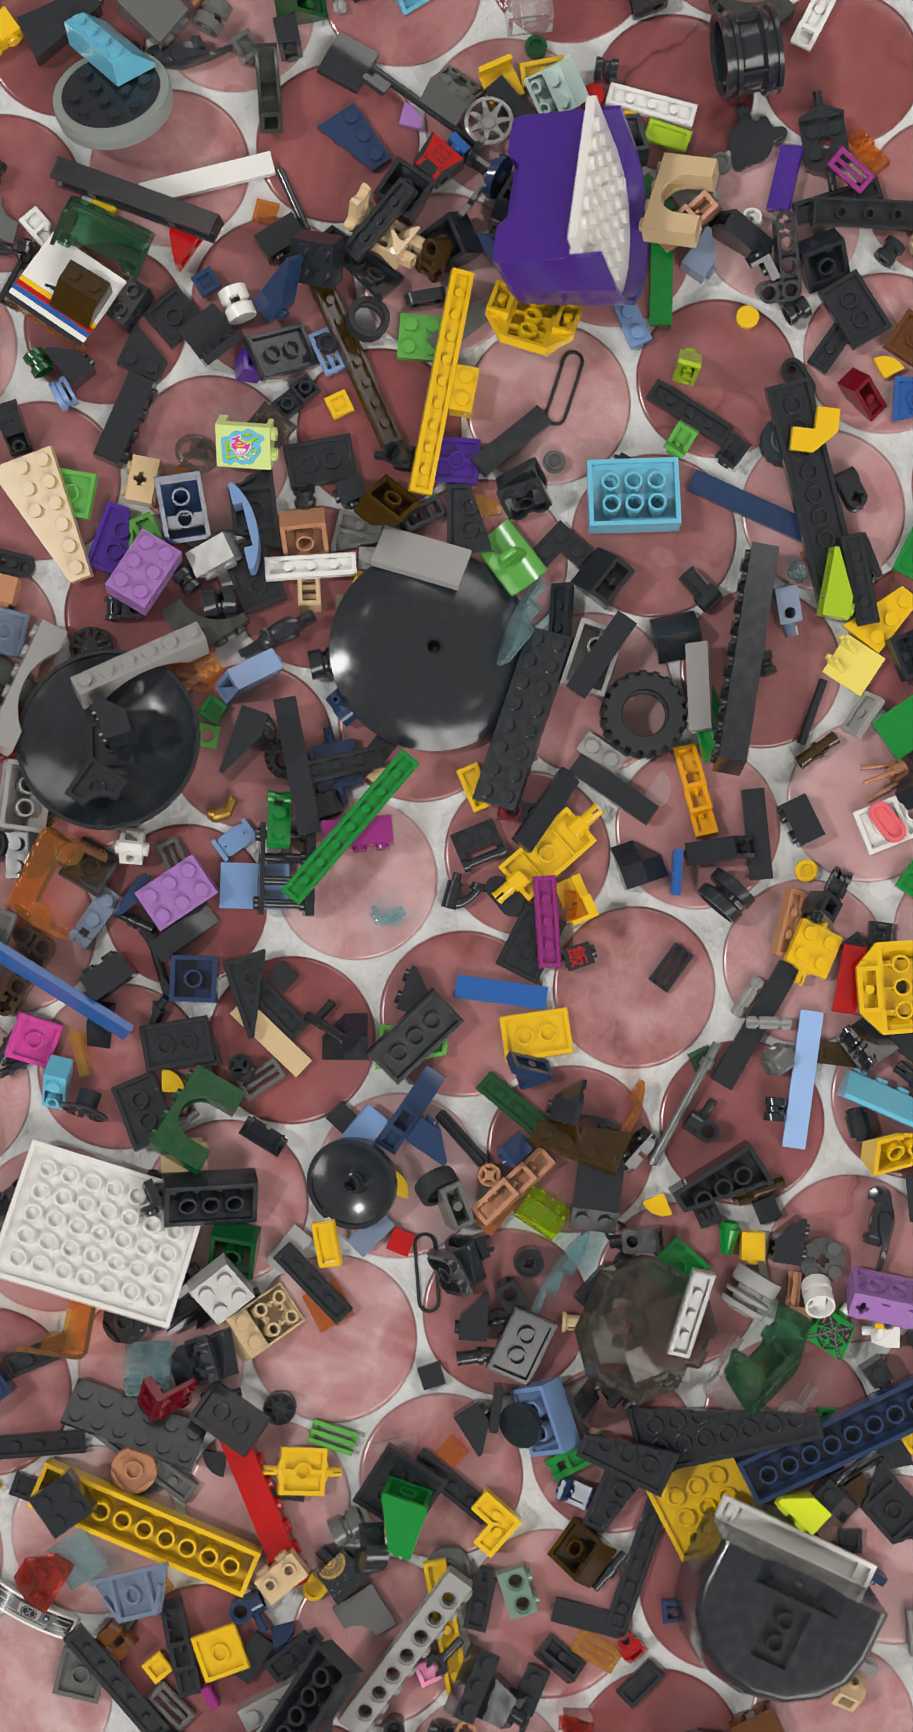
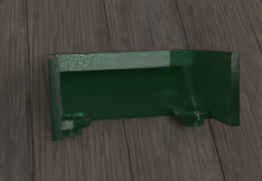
M70 196L61 212L50 244L54 246L57 241L58 244L67 248L79 244L119 262L118 265L122 268L121 272L132 276V281L136 283L155 238V233L146 227L80 197Z
M782 1302L778 1304L774 1321L763 1328L760 1335L762 1337L761 1344L749 1356L733 1348L729 1362L724 1369L726 1374L725 1380L744 1410L753 1416L757 1415L796 1374L801 1365L812 1320Z

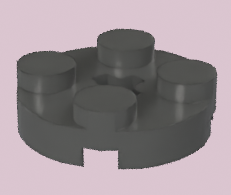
M827 1237L810 1239L804 1245V1247H807L806 1260H802V1264L799 1266L802 1273L806 1277L811 1274H823L829 1278L830 1282L839 1279L846 1263L845 1254L840 1245ZM820 1254H824V1257L828 1258V1262L823 1267L816 1263V1259L820 1258Z

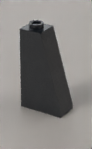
M55 0L18 16L17 19L38 65L45 64L69 43L64 25L65 21L82 12L96 18L101 17L104 14L101 5H104V1Z

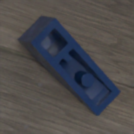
M301 253L286 258L252 301L269 323L275 320L282 321L290 314L289 309L295 303L303 262V255Z

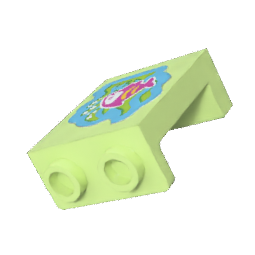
M219 415L215 423L217 466L271 470L273 463L278 460V448H275L274 441H277L278 428L274 427V419H269L266 424L229 421V415Z

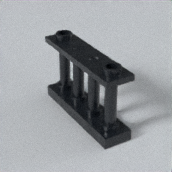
M260 822L259 827H255V841H259L257 896H253V910H257V915H263L264 908L299 909V911H302V916H314L315 887L298 905L292 899H264V885H285L292 877L265 876V862L300 863V865H303L316 850V833L299 836L298 831H290V840L304 842V852H300V854L265 853L266 822Z

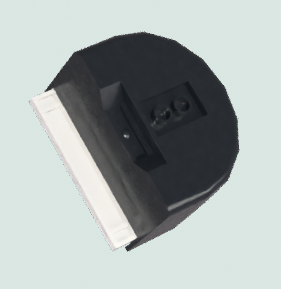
M725 1493L715 1513L707 1507L691 1540V1544L684 1555L674 1591L679 1628L701 1665L738 1693L780 1703L819 1700L847 1685L867 1660L888 1613L869 1587V1583L877 1569L875 1563L815 1535L812 1536L809 1532L803 1533L798 1527Z

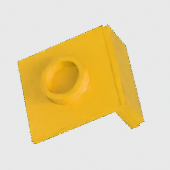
M511 54L478 67L477 74L484 90L498 77L503 75L519 96L525 94L512 65L513 57ZM489 101L492 108L496 107L493 101Z

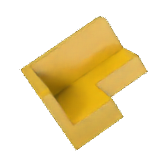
M580 873L556 884L558 898L571 927L599 915L591 895L586 890Z
M487 1486L483 1489V1494L471 1506V1510L487 1523L473 1540V1543L491 1558L522 1523L521 1516Z

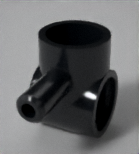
M391 441L385 446L383 451H375L374 458L376 460H385L393 465L392 468L395 470L411 473L416 447Z
M709 1098L700 1112L694 1108L681 1127L704 1143L716 1141L719 1137L720 1129L708 1116L716 1106L717 1101ZM704 1125L712 1126L713 1133L711 1136H702L701 1129Z

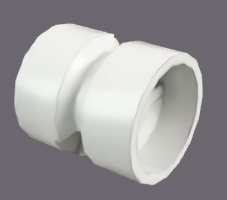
M234 283L218 292L222 306L227 308L225 314L230 325L247 322L257 314L253 302L248 300L250 295L245 283Z
M811 1274L803 1279L801 1290L808 1315L813 1318L830 1316L836 1306L829 1278L823 1274Z

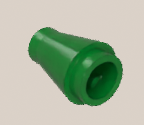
M723 1219L721 1224L718 1225L721 1254H734L741 1231L740 1223L736 1220Z

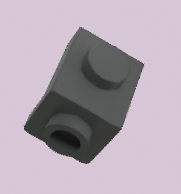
M247 28L228 40L242 65L247 62L250 65L255 63L254 44H258L250 29Z

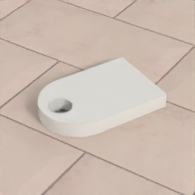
M896 796L882 802L887 803L906 827V835L899 842L891 843L884 839L868 818L870 806L851 813L868 856L913 838V819L908 816L907 809L897 800Z

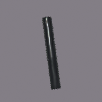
M284 168L277 169L275 172L296 219L303 229L311 230Z
M819 678L797 740L798 744L806 745L828 683L825 679Z

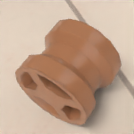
M491 1162L484 1163L479 1168L478 1179L484 1186L492 1187L500 1181L501 1172L496 1164Z

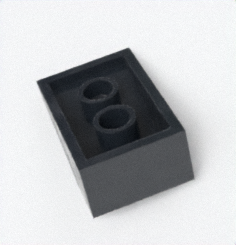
M622 1159L615 1176L581 1163L577 1164L569 1215V1228L616 1234L625 1159Z

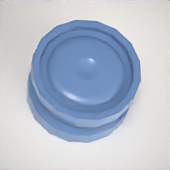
M65 376L60 377L57 382L52 381L48 383L63 412L69 410L68 407L72 405L74 407L79 405ZM62 384H65L67 390L69 391L72 397V400H70L69 395Z

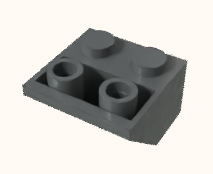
M448 65L430 78L419 101L457 126L464 121L465 113L472 102L481 98L485 92L478 82L468 79L458 68Z

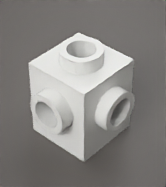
M122 829L120 838L116 840L115 853L119 854V863L143 864L144 856L149 854V842H146L145 829Z

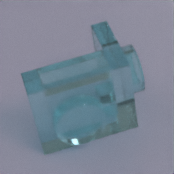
M376 905L371 907L373 912L370 913L375 925L381 924L382 928L389 924L394 927L404 922L403 917L407 915L402 906L382 917Z

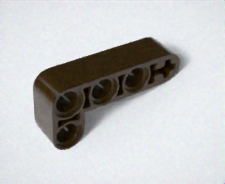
M19 925L13 930V940L28 950L25 957L33 960L37 965L45 969L56 951L55 942L29 925ZM23 929H27L30 933L29 939L25 942L20 939V932ZM43 941L49 944V950L45 954H42L39 950V945ZM14 972L0 994V1015H15L34 987V984ZM18 980L24 983V990L21 993L15 991L14 988ZM12 996L18 997V1000H17V999H12V1000L10 1001V999L12 998ZM10 1001L9 1006L12 1007L11 1010L4 1011L5 1006L3 1002Z

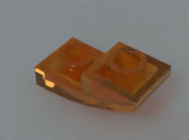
M860 127L847 137L850 153L875 176L890 165V159L875 146L874 140Z
M209 645V654L192 661L206 684L225 672Z

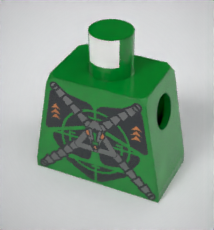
M842 1301L836 1311L830 1316L813 1318V1321H810L800 1334L841 1361L856 1326L847 1320L849 1317L847 1303Z

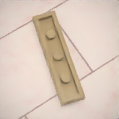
M236 1007L230 1014L244 1027ZM258 1009L255 1038L297 1077L309 1065L312 1059Z

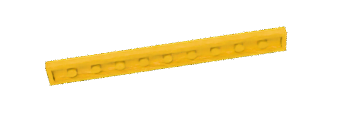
M454 267L450 271L408 487L409 492L425 496H431L475 275V273Z

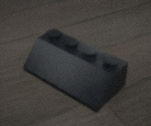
M255 1168L200 1171L198 1175L190 1171L162 1173L164 1228L257 1222L259 1183Z

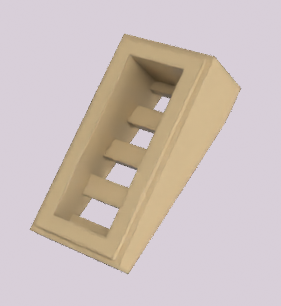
M320 578L297 580L299 612L304 613L308 610L321 612ZM309 582H315V583H316V584H313V585H302V583H309ZM316 591V594H303V592Z

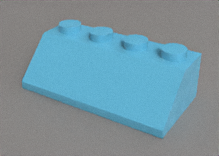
M82 12L64 22L70 46L118 87L156 67L153 60L104 20Z
M854 1068L853 1071L846 1070L836 1095L913 1128V1097L909 1096L910 1091L899 1086L896 1087V1090L887 1086L888 1081L878 1077L872 1080L866 1077L867 1072L862 1073L858 1068Z

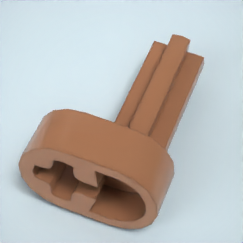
M788 1271L785 1305L781 1307V1317L813 1321V1317L808 1315L805 1307H799L802 1272Z

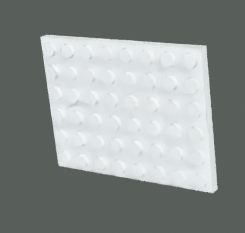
M32 1140L0 1233V1279L168 1329L201 1225L164 1228L163 1205L159 1209L160 1212L152 1217L147 1218L146 1215L139 1216V1209L149 1205L142 1188L143 1182L152 1178L154 1184L158 1183L162 1190V1179Z

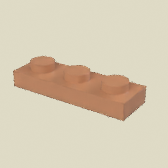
M785 887L769 954L784 958L799 921L802 918L803 912L800 909L807 898V892Z

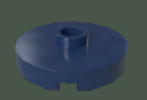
M503 153L499 154V159L495 158L492 161L484 178V183L487 186L483 188L484 196L490 199L497 198L512 172L513 163L510 156Z

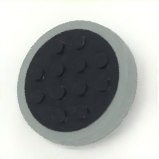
M143 52L155 62L156 67L119 87L85 58L72 65L59 79L53 93L54 112L63 133L74 143L94 150L126 148L153 135L168 119L174 102L172 83L160 61L150 54Z

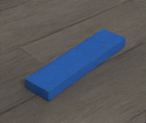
M457 975L454 997L545 1010L548 987Z

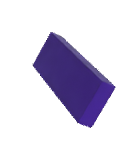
M780 145L766 207L768 212H774L779 208L791 209L804 152L803 146Z

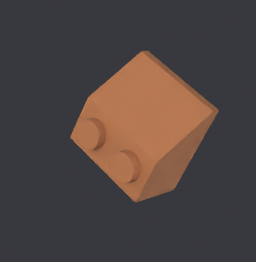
M324 507L279 512V527L284 556L330 553Z

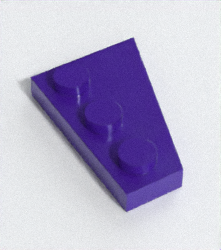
M111 501L107 502L88 553L91 568L111 575L129 549L130 508Z

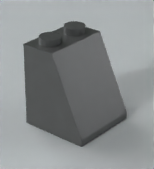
M115 0L121 18L152 44H158L161 50L170 47L180 30H185L191 21L189 8L181 0Z

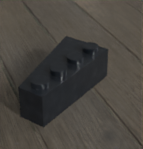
M745 1139L668 1189L680 1209L685 1213L713 1204L715 1201L734 1197L733 1195L749 1192L764 1185L774 1184L775 1182L752 1144Z

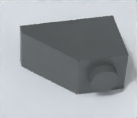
M460 1180L438 1190V1206L447 1227L457 1232L476 1222Z

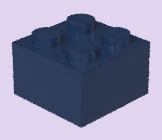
M171 955L169 1001L218 1003L220 957Z

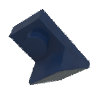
M510 1051L506 1056L511 1073L516 1075L521 1090L544 1083L554 1077L548 1060Z

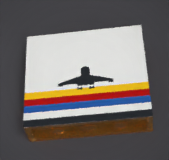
M52 232L5 297L10 306L16 308L57 338L84 354L88 348L86 341L104 318L107 310L128 280L121 273L116 272L115 274L110 271L109 266L99 259L96 261L91 258L90 253L84 248L73 246L71 240L66 236H59ZM71 259L110 282L113 293L89 330L49 306L58 278Z

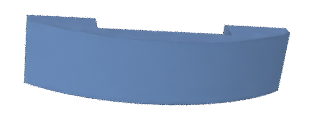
M231 482L228 483L235 512L244 510L252 541V546L244 547L249 571L251 576L257 573L261 556L259 528L248 500L240 489Z

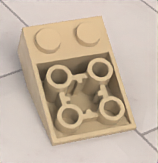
M279 1282L254 1298L251 1302L245 1304L219 1326L221 1329L231 1328L235 1351L241 1361L246 1362L253 1359L306 1320L283 1284Z

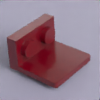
M150 1375L143 1379L137 1401L151 1422L158 1419L164 1420L172 1411L178 1408L180 1410L184 1409L191 1403L197 1380L194 1377L163 1394L161 1384L158 1381L155 1382Z

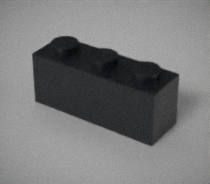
M471 1642L443 1710L452 1717L473 1725L501 1657Z

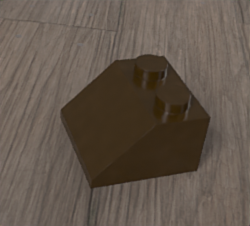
M71 259L58 278L49 306L89 330L113 293L110 282Z
M385 474L363 494L353 512L371 526L399 525L421 504V501Z
M574 1516L547 1555L575 1582L591 1588L615 1555L617 1549L591 1527L582 1524V1521Z

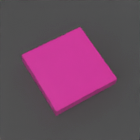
M18 1011L4 1056L46 1068L51 1054H54L63 1025Z

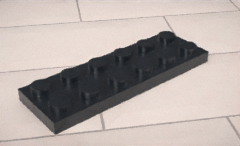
M78 1378L60 1420L61 1424L190 1472L193 1469L207 1432L192 1420L175 1413H171L164 1420L158 1419L151 1422L137 1399Z

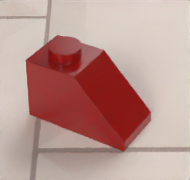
M169 228L174 264L176 269L181 272L203 240Z

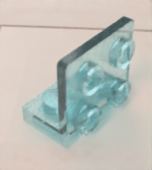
M143 1341L125 1344L123 1387L127 1396H138L143 1379L150 1375L155 1382L158 1381L161 1384L163 1394L173 1389L171 1380V1341Z

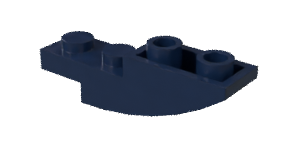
M427 1064L375 1143L395 1155L441 1087L446 1076Z

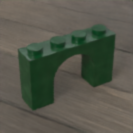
M197 1065L195 1070H189L184 1079L187 1083L183 1090L178 1088L172 1098L175 1103L171 1109L168 1107L165 1109L160 1118L163 1121L159 1128L154 1127L148 1137L151 1140L149 1144L150 1149L195 1175H198L209 1157L210 1150L191 1140L183 1133L179 1124L181 1112L191 1104L207 1103L233 1117L246 1094L245 1091L200 1065Z

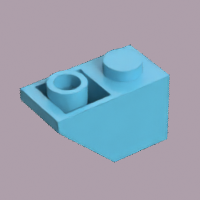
M51 1054L43 1074L42 1105L62 1109L60 1103L67 1101L73 1075L74 1059Z

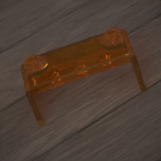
M54 827L43 828L39 832L9 893V908L33 926L67 941L69 929L51 922L52 912L48 906L40 903V899L59 862L66 865H75L80 862L83 854L86 853L106 863L108 859L107 852Z
M68 1300L63 1332H48L42 1339L41 1348L17 1345L16 1351L72 1360L84 1358L89 1349L96 1307Z

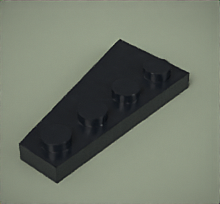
M331 225L324 231V233L343 236V244L349 238V236L334 225ZM343 251V266L380 303L400 286L405 278L371 252L358 263Z
M621 1437L618 1438L619 1440L627 1441ZM605 1470L582 1524L604 1533L639 1487Z

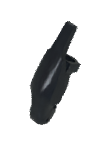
M198 35L193 36L190 41L175 43L165 51L159 49L158 44L152 45L148 48L147 54L160 61L165 69L185 70L231 52L233 48L229 44L207 51L201 36Z
M308 610L298 617L286 616L272 624L269 628L260 630L257 640L238 650L241 658L261 650L266 651L270 648L279 647L298 638L299 633L304 628L316 622V616L312 610Z
M874 1186L870 1188L867 1194V1198L869 1200L872 1199L875 1205L870 1212L868 1231L862 1234V1242L876 1247L881 1245L875 1271L881 1272L893 1234L895 1215L890 1191L882 1186Z

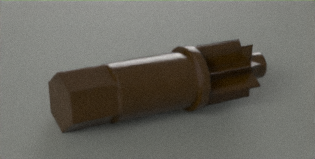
M783 1176L773 1179L774 1184L764 1185L749 1192L736 1194L732 1201L734 1204L738 1203L739 1206L757 1201L760 1198L786 1189V1182Z

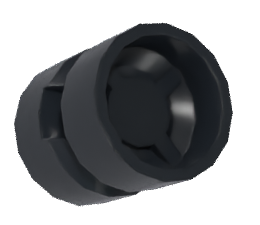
M233 584L220 586V589L217 591L215 588L201 590L206 618L219 617L220 613H223L225 616L238 614Z
M326 647L323 652L320 649L307 651L313 680L326 678L327 674L333 676L329 647Z
M524 1245L515 1252L513 1264L516 1272L521 1277L532 1279L542 1272L544 1259L536 1247Z

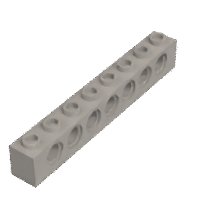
M449 1565L339 1712L338 1722L352 1732H370L376 1723L374 1720L379 1713L382 1715L390 1704L388 1700L392 1695H398L404 1685L402 1683L406 1676L411 1677L417 1669L418 1665L416 1663L421 1657L424 1659L432 1648L430 1644L433 1640H439L445 1631L444 1625L448 1620L452 1622L459 1612L458 1607L462 1601L466 1603L473 1594V1590H471L472 1580L452 1565ZM450 1592L454 1594L455 1598L453 1600H446L443 1595ZM437 1611L441 1614V1617L433 1619L429 1616V1613ZM424 1630L427 1635L425 1637H418L415 1632ZM403 1649H410L413 1651V1654L405 1656L401 1651ZM395 1667L399 1670V1673L395 1675L390 1674L388 1669ZM382 1686L385 1691L377 1693L374 1687ZM369 1705L371 1710L363 1711L360 1706Z

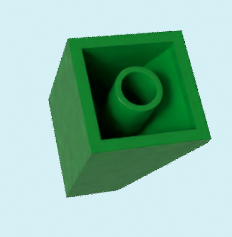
M389 1475L382 1494L388 1552L398 1559L411 1560L433 1491Z

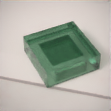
M708 1044L687 1053L695 1073L700 1066L698 1063L702 1056H705L709 1050ZM714 1058L713 1061H714L715 1063H714L713 1067L717 1066L716 1060H715V1058Z

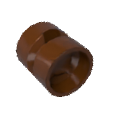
M113 1617L97 1634L95 1639L104 1648L109 1647V1653L119 1662L130 1652L140 1638L131 1629L126 1630L124 1622L117 1623ZM121 1635L123 1640L117 1645L114 1641Z

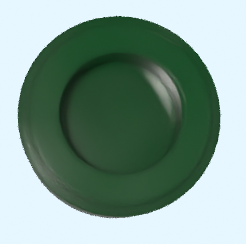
M540 35L530 36L525 42L526 55L533 60H538L545 56L547 52L546 40Z

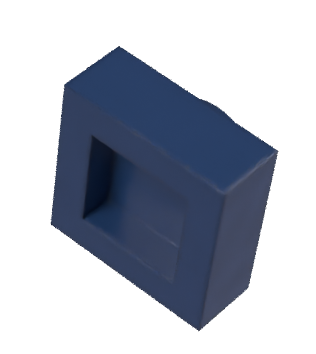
M210 266L190 277L203 299L222 288L221 283Z

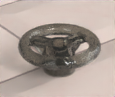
M188 434L177 441L175 455L183 467L190 471L200 470V473L211 471L216 467V445L209 438L199 434ZM192 441L189 451L182 453L183 445L186 442ZM209 448L212 452L213 458H210L207 454ZM187 460H201L207 465L197 466L189 463Z

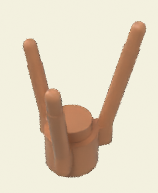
M893 760L860 767L861 770L887 768L886 773L864 780L862 782L864 785L888 778L890 782L894 781L867 798V803L898 786L900 780L909 773L904 761L896 763Z

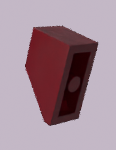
M852 367L837 382L845 398L869 421L872 422L887 407L870 375Z

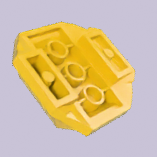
M497 279L488 301L485 315L499 343L548 357L559 347L573 341L584 306L519 303L509 292L503 279Z
M913 940L876 942L855 967L859 1014L882 1035L913 1033ZM899 981H903L906 984V990L902 994L896 990V984Z

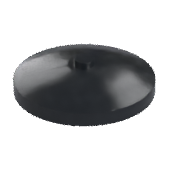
M344 1137L331 1141L315 1154L307 1173L308 1194L315 1209L326 1220L335 1219L336 1226L344 1229H364L378 1223L391 1210L397 1196V1176L392 1162L378 1146L365 1139Z

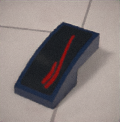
M147 873L139 874L124 889L113 909L115 916L123 914L139 901L134 893L151 881Z

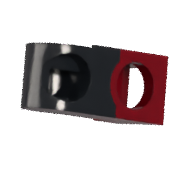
M520 801L517 813L498 807L497 820L523 822L535 803Z

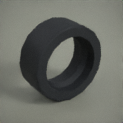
M362 296L350 305L345 317L346 328L356 340L374 342L385 334L390 323V312L383 302L380 303L375 297ZM369 308L376 312L381 321L380 326L374 331L361 328L355 320V314L358 309Z
M440 1166L424 1174L416 1182L414 1189L423 1205L426 1207L438 1205V1190L459 1180L452 1167Z

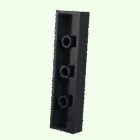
M814 196L811 198L810 227L913 231V201Z

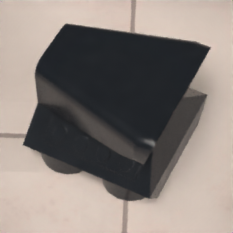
M536 457L530 458L496 477L498 488L496 493L509 520H522L531 512H545L553 504L546 490L547 478Z
M452 1234L445 1241V1249H430L427 1253V1261L436 1272L437 1281L446 1294L459 1297L470 1295L474 1292V1287L487 1277L476 1243L472 1237Z
M230 1327L218 1330L211 1335L204 1334L184 1341L185 1355L190 1361L192 1378H196L197 1387L239 1374Z

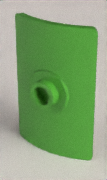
M506 519L499 527L488 534L493 552H479L511 596L530 586L547 571L546 566L509 519Z

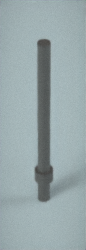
M713 1041L706 1055L702 1056L698 1064L700 1066L648 1161L653 1166H656L707 1071L712 1069L715 1063L713 1060L721 1044Z

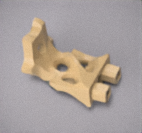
M364 182L361 184L358 193L350 199L348 216L343 225V229L354 233L373 210L374 202L371 199V188ZM396 219L370 251L380 254L395 270L400 265L411 269L417 255L412 253V250L420 254L422 244L426 239L420 236L419 226H406Z

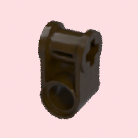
M445 236L424 240L419 258L415 264V270L428 276V280L432 283L438 282L445 273V267L452 252V243L449 238Z

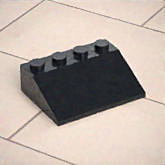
M245 705L241 706L219 772L227 780L233 781L268 747L270 741L274 742L278 729L268 713Z

